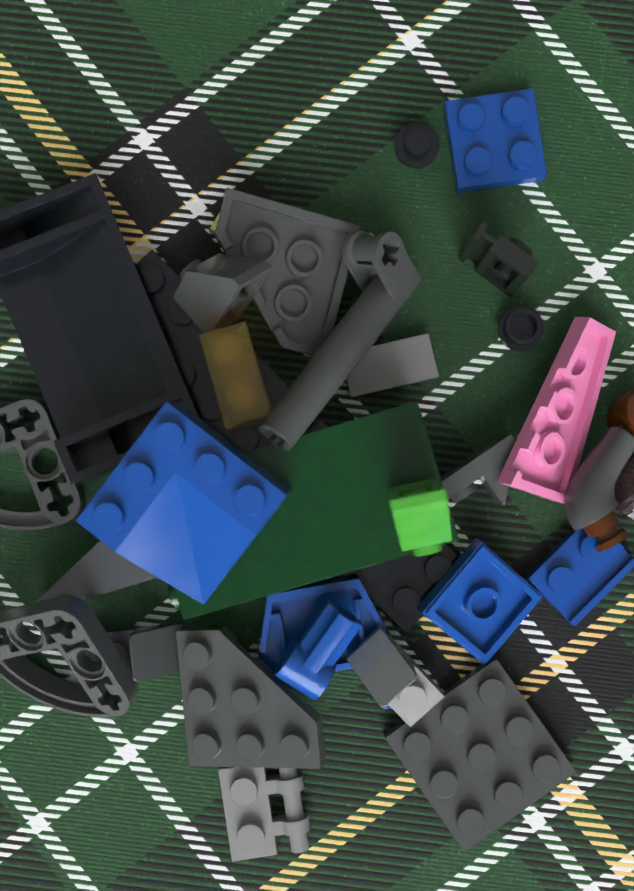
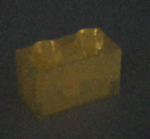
M246 322L199 334L224 426L229 430H234L264 421L272 408L250 330Z

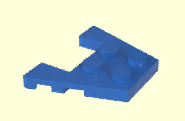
M348 575L320 580L268 595L258 658L260 657L274 671L286 648L294 639L300 640L328 599L338 602L350 610L362 623L361 628L335 663V672L352 669L346 656L379 626L391 637L392 635L359 575ZM387 705L384 710L391 709V707Z

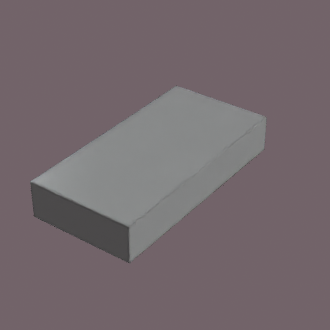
M429 333L372 346L346 379L350 398L437 379L439 375Z

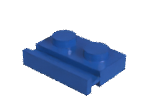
M583 528L577 531L572 529L524 577L573 626H576L634 568V557L620 543L605 551L598 552L594 547L598 541L595 537L589 538Z

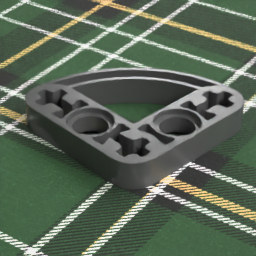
M24 399L0 408V456L17 449L41 511L31 512L0 506V528L39 530L61 526L75 521L86 506L82 487L71 485L54 444V440L59 439L60 435L48 406L39 401ZM27 409L30 412L40 414V419L34 422V431L29 427H18L11 430L3 420L7 417L8 423L15 424L26 418L25 411ZM12 434L16 437L15 440H12ZM49 448L56 453L58 465L52 473L43 474L36 467V456L43 449ZM65 475L67 482L57 484L63 496L71 495L73 497L74 503L68 506L69 514L66 515L64 510L56 511L54 509L53 503L59 500V495L55 487L45 489L44 482L55 481Z
M64 595L0 611V677L10 685L40 703L76 715L113 717L120 716L128 711L138 694V684L133 681L132 673L93 610L85 601L79 597ZM23 622H28L35 626L41 635L29 631ZM57 648L80 684L47 672L24 655ZM83 650L90 651L97 655L101 659L102 663H98L89 659L83 653Z

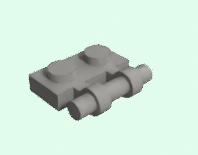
M219 767L218 772L232 862L277 855L278 844L276 836L279 835L289 836L291 852L302 853L309 849L307 833L311 830L308 813L303 811L301 791L305 787L303 774L297 772V768H279V774L267 775L266 768ZM278 793L283 795L285 814L273 816L270 795Z

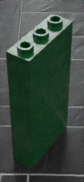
M418 401L302 435L290 451H283L273 445H268L245 452L247 456L292 491L204 605L168 584L172 605L175 609L180 608L185 620L413 554L412 550L402 552L389 502L388 488L437 478L442 484ZM450 508L452 541L444 542L442 545L459 541Z

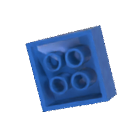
M166 401L77 518L76 522L117 554L204 605L292 490L181 403Z

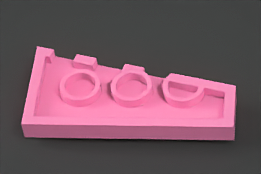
M590 317L574 318L497 480L498 483L564 504L568 484L580 465L616 331Z

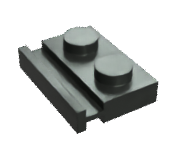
M483 221L469 240L458 260L464 263L468 258L478 265L474 270L476 273L510 297L531 276L540 262L532 257V250L519 239L511 237L508 240L500 234L496 240L485 231L489 225Z

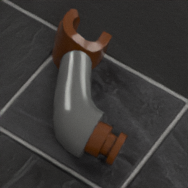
M634 388L624 392L610 406L607 412L608 430L577 469L568 484L564 498L565 512L569 524L574 531L583 528L589 538L595 537L598 542L594 547L598 552L615 546L628 536L624 528L618 529L616 527L619 520L613 510L619 505L615 499L614 487L624 466L634 452Z

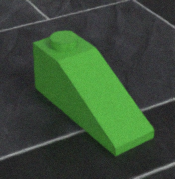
M437 478L388 488L389 502L402 552L412 550L414 556L430 555L442 551V543L452 541L446 489Z

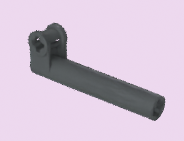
M356 230L346 236L342 246V259L362 293L259 426L262 436L276 448L283 451H290L419 286L421 282L420 273L413 265L404 248L403 241L397 233L385 231L377 236H373L363 230Z

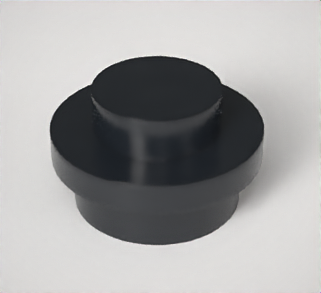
M410 123L404 126L396 136L394 144L395 154L398 160L409 168H424L430 165L438 154V135L430 126L424 123Z
M528 306L510 308L502 315L498 323V334L505 346L515 351H526L533 348L539 343L544 333V323L537 311Z

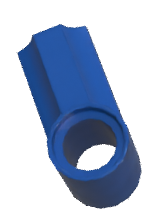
M328 599L300 640L294 639L286 648L273 674L313 701L316 700L330 683L336 670L335 663L361 628V620L338 602Z

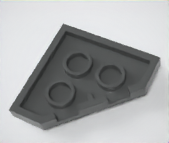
M226 187L214 234L225 254L265 259L269 262L272 268L252 298V301L280 348L314 356L333 331L348 274V268L342 259L343 242L349 233L359 230L360 226Z
M225 625L183 626L176 631L189 766L322 768L326 762L322 716L309 703L304 705L284 687L286 682L273 674L274 671L260 657L255 659L237 642L239 638Z

